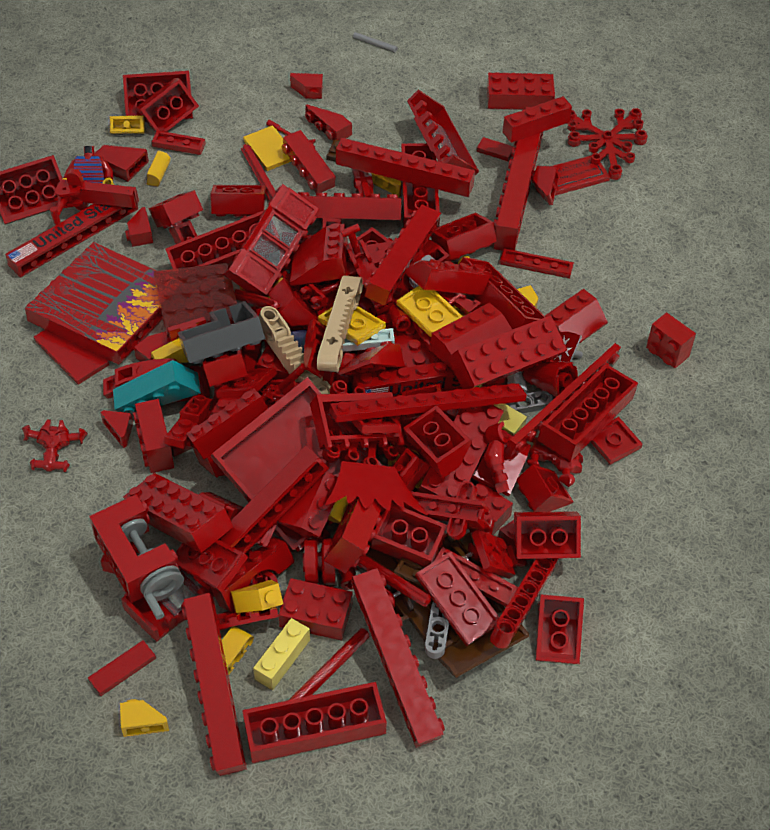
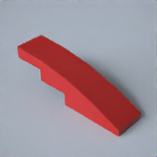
M313 318L309 322L305 338L304 366L306 370L321 379L324 371L317 370V357L326 326Z

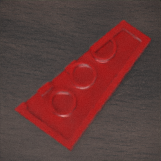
M276 607L262 611L235 613L234 610L233 612L227 611L217 614L220 630L279 617Z

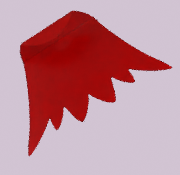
M342 461L335 487L325 505L332 504L345 496L347 497V503H351L358 496L365 509L370 507L376 499L384 509L389 511L391 501L393 500L402 509H405V502L413 509L428 516L406 487L396 467Z

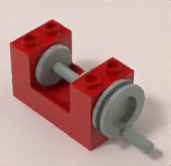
M137 494L90 515L89 518L94 538L130 602L133 603L144 597L156 619H161L164 617V613L157 601L174 594L182 586L184 577L176 563L178 558L173 549L169 550L166 543L147 550L140 537L149 532L148 523L151 521L147 514L149 509L144 500L140 501ZM130 542H133L134 545H135V547L137 548V550H138V552H139V555H138V556H137V554L135 553V551H134L133 547L131 546Z

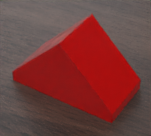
M101 411L103 424L123 448L127 447L133 427L131 413Z

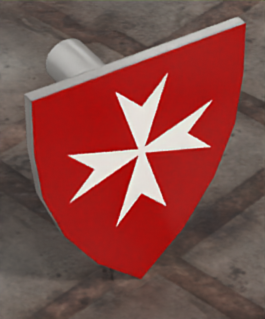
M560 332L567 351L552 360L554 362H572L573 357L581 359L583 353L576 349L582 336L572 332Z

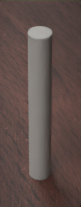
M354 32L353 34L354 39L395 53L398 49L397 46Z

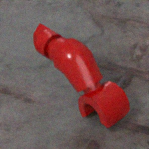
M504 421L487 427L485 434L489 445L484 455V462L486 468H489L490 473L494 475L492 479L498 494L510 490L507 483V473L503 472V469H505L503 463L505 462L504 444H507L512 437L503 436L502 427L505 426Z

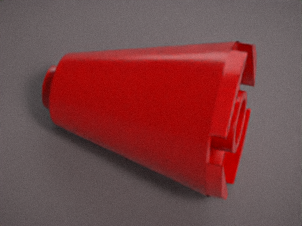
M570 361L544 362L523 370L522 375L526 382L557 397L578 377V370L573 365V362Z

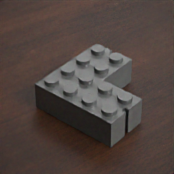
M244 301L229 306L234 324H230L226 308H222L209 313L212 322L177 332L188 362L198 364L207 357L212 356V358H216L229 350L231 352L238 351L244 345L249 344L252 346L259 344L261 340L265 339L259 316Z

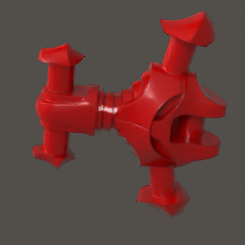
M47 419L39 431L31 430L30 425L22 427L25 441L29 437L37 439L36 442L46 449V452L43 453L44 460H35L33 458L30 461L31 470L43 468L47 472H52L55 469H61L63 472H66L70 464L67 460L64 462L57 461L59 458L58 451L68 446L70 441L80 440V444H83V440L88 434L86 430L79 428L78 433H69L63 420L59 421V426H52L51 419Z
M535 437L531 441L533 442L529 450L531 458L527 460V464L530 466L532 464L540 466L538 460L543 462L551 460L558 471L562 472L558 481L567 487L572 486L575 482V477L571 473L577 474L582 471L581 463H583L584 459L582 454L579 453L572 461H569L547 446L541 445L542 443L538 441V437Z

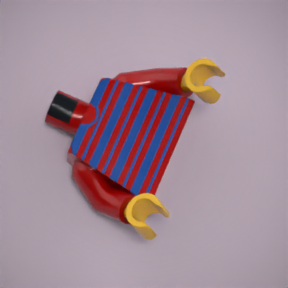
M84 146V156H76L71 161L63 179L67 180V173L70 169L75 168L82 173L84 182L114 185L112 168L103 157L94 156V146Z

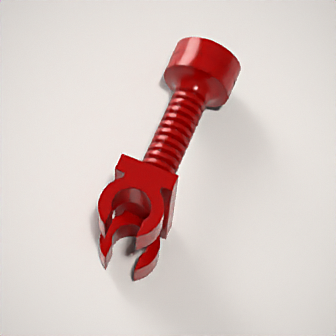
M337 279V282L320 290L312 283L309 286H304L300 289V292L303 294L301 297L304 300L311 298L310 302L313 304L311 307L314 310H319L322 306H327L325 295L338 290L341 279Z

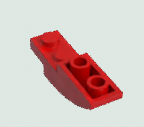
M175 358L153 359L115 369V375L103 379V395L108 399L114 397L113 389L169 361L174 360L177 362Z
M194 395L180 411L179 420L165 435L164 444L179 448L191 446L192 442L186 433L191 431L194 426L203 423L213 399L206 398L204 395Z

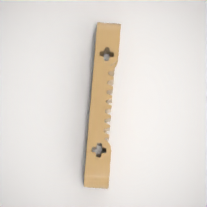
M342 276L319 349L317 370L338 372L343 358V351L341 349H343V344L345 343L344 339H346L353 310L358 307L362 293V277Z
M263 307L260 311L259 319L265 340L287 372L291 374L300 364L304 363L302 347H298V341H294V335H291L290 328L280 313L273 307ZM308 370L295 380V382L301 383L308 377L322 394H330V384L325 380L323 381V377L320 379Z

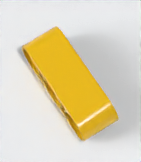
M237 626L231 627L222 639L229 675L234 669V664L241 660L247 651L245 649L248 645L251 646L254 640L253 635Z

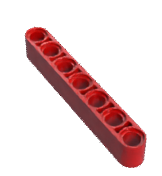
M559 558L535 559L494 627L490 641L495 647L507 648L554 571Z

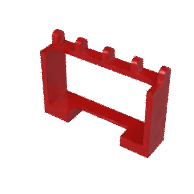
M393 393L317 394L310 403L320 449L331 450L332 443H342L343 449H348L349 442H361L362 448H368V441H380L381 447H387V441H391V445L404 446L402 430H400V433H392L391 435L330 436L325 411H329L330 404L378 399L380 397L387 398L393 397ZM394 416L395 419L399 422L398 416Z

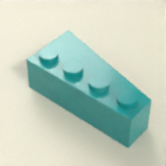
M174 360L169 361L113 389L114 409L118 412L131 413L133 415V412H136V403L159 399L160 406L201 394L199 374Z

